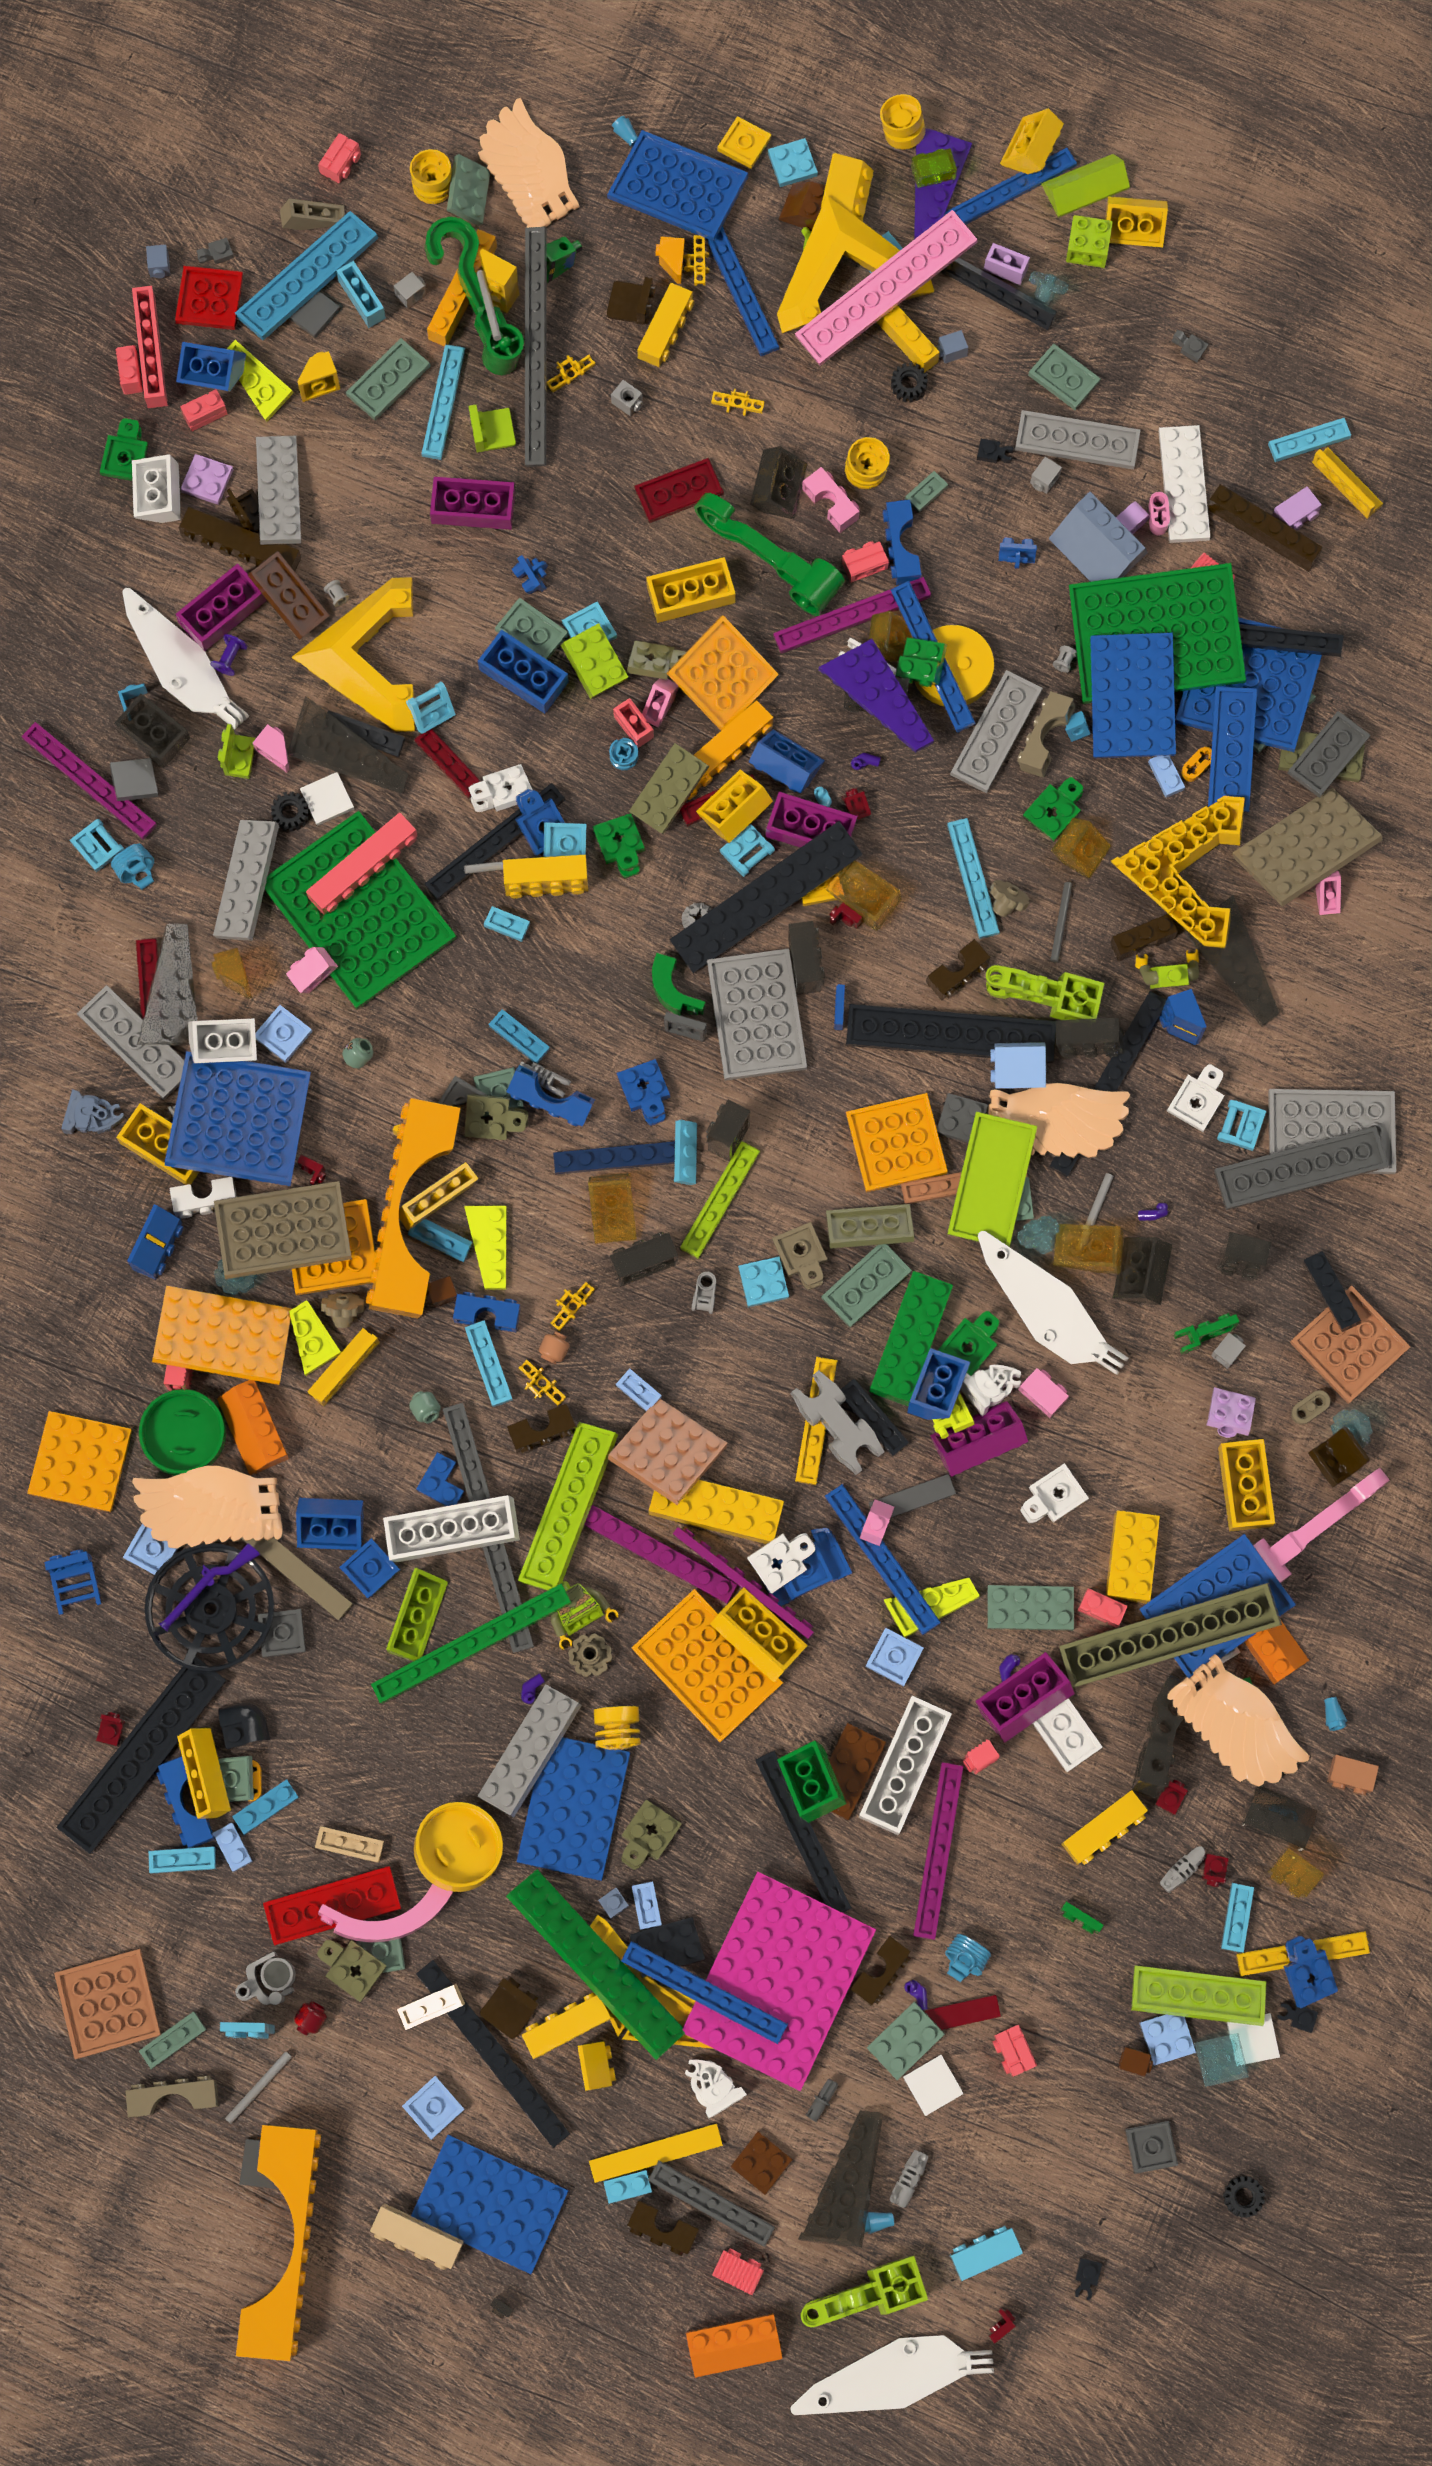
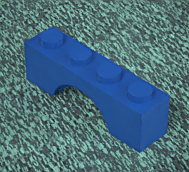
M911 501L886 502V510H882L883 522H887L888 529H885L886 541H890L891 545L888 548L889 560L893 559L891 577L896 579V585H901L907 581L911 582L921 578L919 556L906 551L900 542L902 533L912 527Z
M521 1065L517 1067L506 1091L512 1098L525 1100L536 1109L542 1108L547 1110L551 1116L562 1117L573 1126L580 1125L583 1127L595 1101L594 1098L575 1091L566 1098H553L547 1095L540 1087L538 1073Z
M179 1757L159 1765L160 1772H157L160 1784H165L167 1792L164 1795L168 1805H173L175 1812L172 1813V1817L176 1825L180 1824L182 1833H179L183 1846L187 1845L188 1848H195L215 1840L208 1819H197L184 1806L183 1792L189 1782L183 1758Z

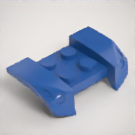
M828 1528L811 1530L815 1551L802 1561L807 1570L771 1593L779 1600L778 1605H786L794 1601L795 1598L852 1574L836 1538ZM773 1558L771 1566L778 1569L782 1568L781 1563L783 1560ZM764 1584V1587H765L767 1593H770V1591L768 1590V1588H767L766 1585Z

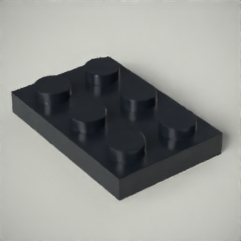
M693 1917L629 1935L630 1941L679 1967L705 1960ZM640 1972L641 1978L648 1977V1975Z

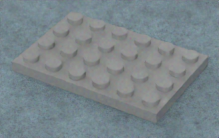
M789 949L708 959L707 965L724 1080L806 1070L807 1063Z
M1269 1089V1155L1376 1127L1388 1167L1366 1174L1396 1173L1395 1091Z

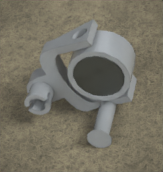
M272 1952L249 1964L246 1968L248 1980L237 1986L235 1991L237 1998L247 2001L257 1997L264 2005L283 2003L285 1996L295 1992L294 1988L290 1987L295 1981L296 1972L294 1966L286 1959L275 1958L278 1956L276 1952ZM266 1962L261 1969L262 1983L272 1991L283 1992H272L268 1997L258 1983L256 1967ZM243 1988L247 1989L245 1996L241 1994Z

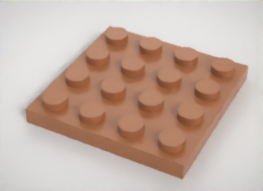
M1350 1286L1345 1292L1356 1310L1361 1324L1341 1332L1327 1307L1290 1341L1293 1347L1348 1404L1410 1348L1405 1340L1353 1286Z
M659 1399L608 1455V1460L678 1505L727 1448L728 1443L662 1399Z
M141 1949L54 1973L75 2060L161 2035Z

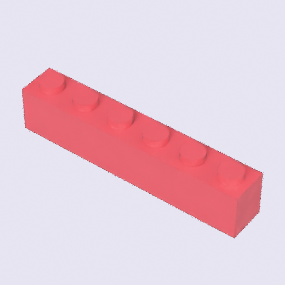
M152 286L132 288L144 398L148 408L168 406L155 294Z
M399 812L306 891L308 898L323 915L327 912H333L338 907L340 901L350 898L359 885H365L372 874L375 872L379 873L385 867V863L390 859H396L404 847L411 846L416 841V829Z

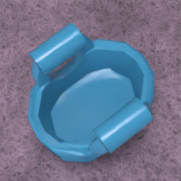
M140 843L132 844L114 856L111 861V867L122 883L132 882L143 890L154 882L150 872L154 865V858ZM139 872H145L148 875L139 882L136 881V875Z
M957 1934L952 1943L949 1944L950 1946L947 1947L945 1955L951 1960L947 1974L961 1982L970 1973L977 1976L982 1975L991 1957V1953L968 1936Z

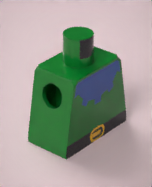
M563 236L547 244V283L573 267L576 254L582 251V245L578 240L570 243Z

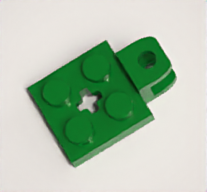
M123 418L119 424L117 436L108 435L100 475L133 481L132 461L145 459L148 449V442L141 441L142 430L137 420ZM126 454L129 460L122 463L119 458Z
M1073 777L1066 779L1058 790L1049 784L1025 811L1023 817L1055 842L1081 812V809L1075 804L1083 795V786ZM1074 788L1075 791L1071 792L1069 789ZM1055 808L1057 816L1049 818L1047 810Z
M630 813L592 826L606 864L616 861L619 872L624 878L639 874L640 867L637 854L644 852L645 847L632 814ZM617 835L623 836L621 842L613 839Z
M989 1311L983 1312L973 1324L964 1318L938 1351L969 1361L970 1365L967 1373L972 1376L998 1345L991 1337L998 1329L999 1319ZM989 1321L992 1325L986 1326L984 1322ZM964 1343L973 1344L971 1347L973 1351L971 1353L969 1351L963 1352L964 1347L962 1345Z
M1228 1313L1218 1317V1321L1214 1323L1206 1321L1199 1324L1197 1329L1192 1325L1175 1332V1339L1187 1335L1191 1343L1181 1348V1355L1199 1349L1201 1342L1233 1331L1238 1325L1239 1319L1236 1314L1230 1316Z

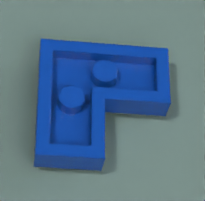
M437 1452L416 1490L444 1506L457 1505L464 1491L447 1482L456 1462Z

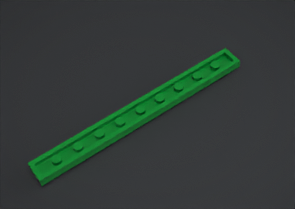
M561 1583L372 1683L371 1686L380 1704H383L571 1605L572 1602Z

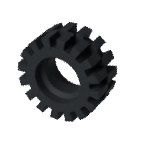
M909 362V366L903 363L902 368L899 365L897 370L893 372L891 380L892 393L894 395L897 394L896 398L899 400L902 397V402H906V399H909V403L913 402V399L918 401L919 397L924 396V392L927 389V373H924L923 368L919 369L918 364L913 367V363ZM905 377H912L917 381V385L914 388H906L902 385V380Z
M291 791L290 794L283 792V796L279 794L277 796L278 799H274L273 805H271L273 821L277 822L279 828L282 827L283 831L289 829L290 832H293L294 828L300 830L299 826L302 825L304 827L306 825L305 821L309 819V810L305 799L301 798L300 794L297 793L295 795ZM287 805H294L297 807L298 813L293 818H286L282 815L283 808Z
M1241 2176L1235 2177L1228 2182L1229 2184L1224 2188L1223 2197L1225 2200L1224 2204L1230 2212L1236 2216L1247 2218L1255 2216L1258 2211H1261L1262 2205L1265 2203V2192H1263V2187L1257 2180ZM1241 2188H1247L1252 2193V2201L1246 2206H1242L1236 2201V2193Z

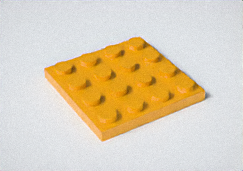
M724 615L720 616L667 672V675L721 731L744 712L779 675Z
M927 1093L846 1112L866 1193L947 1174L948 1171Z
M367 1199L343 1203L352 1259L292 1269L296 1296L370 1284L371 1271L376 1268L377 1262H373L375 1248Z
M49 1411L28 1494L112 1513L133 1430Z

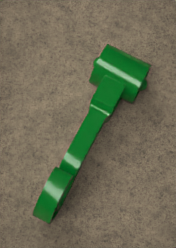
M441 218L434 222L427 231L424 247L427 259L432 265H439L442 263L444 256L441 242L446 238H456L461 242L463 251L460 256L457 273L460 284L476 315L474 326L484 345L482 353L483 364L493 374L501 376L510 374L519 364L524 345L523 336L516 327L506 323L500 308L494 307L501 339L498 341L493 339L478 277L473 267L479 246L477 232L470 223L461 218Z
M705 493L694 506L700 520L722 538L745 546L771 565L778 576L792 586V589L789 591L790 597L807 613L819 616L845 583L842 574L827 561L816 558L811 564H808L795 553L783 551L748 525L729 519L735 512V509L721 497L712 493Z

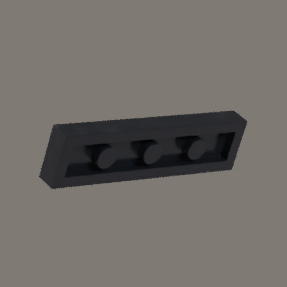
M330 710L327 712L322 730L397 757L400 756L406 739L403 736Z
M1323 1251L1304 1259L1308 1272L1341 1332L1361 1324L1356 1310Z
M855 1379L840 1389L846 1397L845 1403L859 1419L867 1422L875 1432L878 1441L892 1457L909 1444L907 1439Z

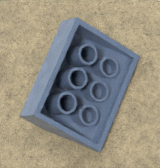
M1091 492L1075 505L1049 537V540L1090 582L1122 578L1148 553L1146 548Z

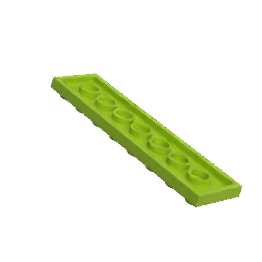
M578 1422L520 1573L519 1582L546 1591L562 1583L609 1461L608 1455L613 1450L617 1440V1433Z

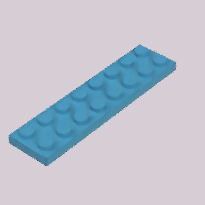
M349 211L235 312L237 318L260 339L265 340L336 277V270L354 261L378 239L377 234Z

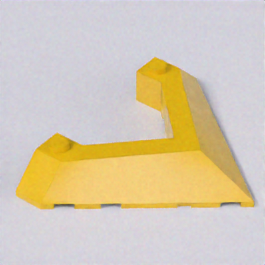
M827 195L777 312L781 332L786 333L801 329L821 313L818 298L842 255L853 259L864 268L874 272L901 250ZM931 279L905 300L933 293L934 288Z
M391 578L293 655L292 659L304 665L321 680H325L331 687L353 703H357L367 713L386 724L392 731L414 732L415 721L406 703L408 699L414 698L413 684L392 685L357 654L358 649L378 633V630L393 617H413V578Z
M1223 796L1211 806H1205L1193 813L1190 818L1183 822L1182 820L1153 836L1151 840L1130 849L1129 853L1111 860L1113 865L1204 946L1226 947L1230 926V909L1209 907L1178 873L1219 844L1240 846L1245 801L1243 797Z

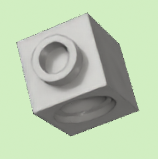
M411 272L394 285L395 295L408 309L426 295V284L420 276L417 277Z
M622 380L611 394V403L631 416L634 412H638L643 405L642 393ZM626 397H631L633 400L625 401L624 399Z
M1045 457L1032 474L1030 483L1037 491H1043L1047 494L1060 477L1062 467Z
M1228 1333L1211 1356L1228 1369L1246 1345L1243 1344L1244 1341L1241 1337Z

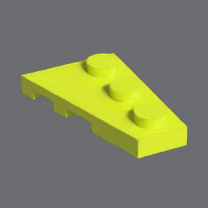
M307 1300L289 1311L304 1374L307 1376L340 1355L341 1351Z

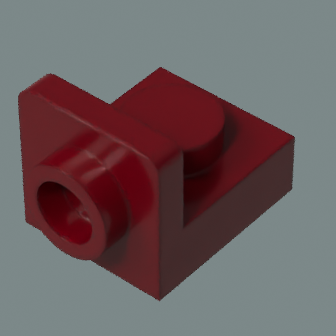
M853 788L845 791L846 795L841 796L842 800L845 801L848 813L857 816V820L871 815L864 791Z
M842 903L839 907L835 906L829 914L831 916L830 924L832 925L840 917H842V921L847 926H854L856 929L862 923V916L845 903Z
M300 1155L297 1161L301 1167L300 1170L308 1175L314 1173L310 1184H322L326 1177L324 1166Z
M108 1712L107 1715L101 1714L100 1719L102 1720L96 1741L118 1747L125 1721L120 1719V1715Z
M1175 1779L1172 1782L1167 1781L1155 1805L1175 1815L1188 1790L1184 1788L1185 1785Z
M1206 1854L1202 1880L1207 1881L1206 1885L1219 1887L1220 1884L1226 1883L1225 1876L1229 1858Z
M999 2308L997 2310L1005 2322L1002 2324L999 2321L989 2329L991 2334L988 2337L994 2344L1016 2327L1013 2324V2321L1016 2319L1008 2309L1003 2311L1002 2308Z

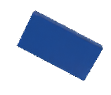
M842 984L836 986L835 1030L843 1029L845 985Z

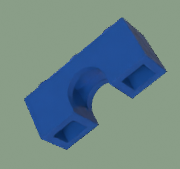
M463 1292V1295L457 1294L453 1314L454 1323L473 1325L476 1323V1318L480 1313L489 1311L496 1316V1330L517 1332L521 1307L520 1304H517L516 1300L504 1299V1301H498L496 1297L488 1295L480 1298L475 1297V1294L470 1292Z

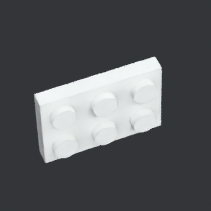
M1069 1699L1032 1723L1066 1772L1103 1748Z

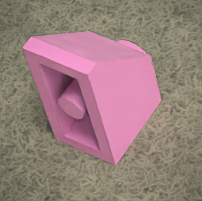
M659 678L653 684L642 713L648 723L659 727L679 689L675 682Z
M267 724L253 742L254 749L287 773L290 769L284 733L279 728H272Z
M1337 870L1315 885L1320 915L1340 913L1341 875Z
M875 1499L860 1539L880 1546L894 1506Z

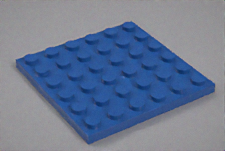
M1238 617L1239 624L1280 628ZM1242 647L1246 683L1216 687L1257 688L1254 742L1295 752L1322 655ZM1216 687L1184 691L1175 723L1213 732Z
M186 1051L165 1166L291 1186L311 1072L248 1061L194 1063L192 1053Z

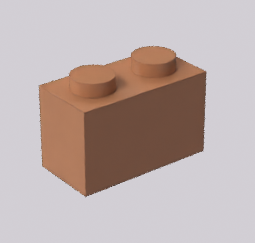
M1335 1755L1332 1759L1327 1782L1333 1783L1332 1787L1345 1790V1787L1354 1789L1353 1793L1366 1796V1793L1373 1792L1379 1766Z

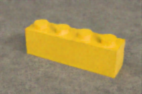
M670 283L637 349L638 359L659 368L663 361L666 362L670 353L668 349L670 345L675 344L678 337L677 331L679 328H683L687 311L690 312L693 308L692 291Z
M898 305L877 321L879 326L913 364H918L919 369H924V373L938 363L940 352Z
M465 1162L401 1206L399 1209L400 1221L407 1230L411 1229L472 1187L478 1180V1177Z
M189 1729L177 1736L197 1819L218 1818L231 1811L211 1729Z
M1131 1790L1064 1841L1062 1846L1077 1865L1081 1862L1085 1865L1094 1858L1092 1853L1098 1849L1102 1852L1111 1845L1109 1840L1115 1836L1119 1839L1129 1831L1126 1827L1132 1823L1138 1825L1146 1818L1144 1814L1148 1810Z
M593 1992L583 1997L585 2002L579 2005L574 2002L564 2007L566 2012L560 2015L555 2012L545 2017V2023L538 2025L536 2022L526 2027L527 2032L522 2034V2037L532 2058L535 2059L614 2018L613 2013Z

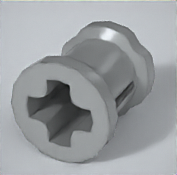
M334 580L324 587L325 593L330 595L335 607H339L349 600V595L344 593L339 580Z
M1064 645L1060 647V654L1057 660L1053 662V667L1061 672L1068 673L1072 659L1077 656V652L1073 648Z

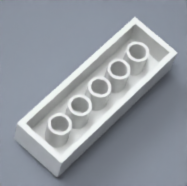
M509 1495L383 1518L389 1560L395 1563L520 1540L514 1498Z
M914 1696L911 1697L859 1818L896 1835L900 1834L952 1713Z

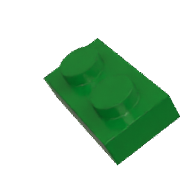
M1065 1902L1060 1909L1064 1913V1918L1073 1923L1075 1920L1083 1924L1081 1928L1090 1934L1094 1932L1100 1933L1104 1926L1068 1902Z

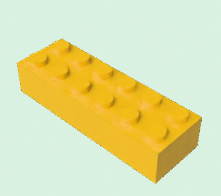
M699 1480L678 1505L654 1490L649 1515L767 1544L776 1537L784 1501Z

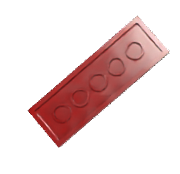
M390 1866L263 1903L274 1946L335 1929L337 1924L333 1923L331 1926L320 1920L321 1916L318 1915L322 1904L357 1920H366L402 1909Z

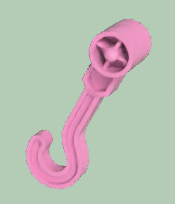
M1378 1468L1299 1530L1290 1532L1272 1547L1264 1538L1253 1546L1281 1583L1292 1574L1285 1566L1286 1563L1301 1553L1314 1538L1368 1499L1390 1480L1382 1469Z

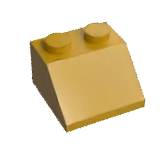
M329 351L318 352L309 358L297 381L302 402L340 390L337 371Z
M605 2042L578 2046L585 2091L613 2086L612 2081H616L614 2067L609 2068L608 2059H612L610 2045L606 2046Z

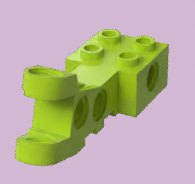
M999 965L991 966L986 972V989L993 997L1002 999L1010 997L1052 1007L1050 1017L1088 1028L1096 1023L1104 987L1102 982L1067 972L1063 973L1057 982L1044 976H1036L1023 970ZM993 972H999V973L1002 974V975H992V976H991V974H992ZM991 986L994 988H999L1000 990L995 991L991 988Z
M907 2256L867 2270L870 2282L806 2303L801 2312L802 2322L808 2327H817L877 2305L881 2315H887L927 2301L928 2297L915 2257ZM815 2309L819 2317L812 2319L808 2316L807 2311Z

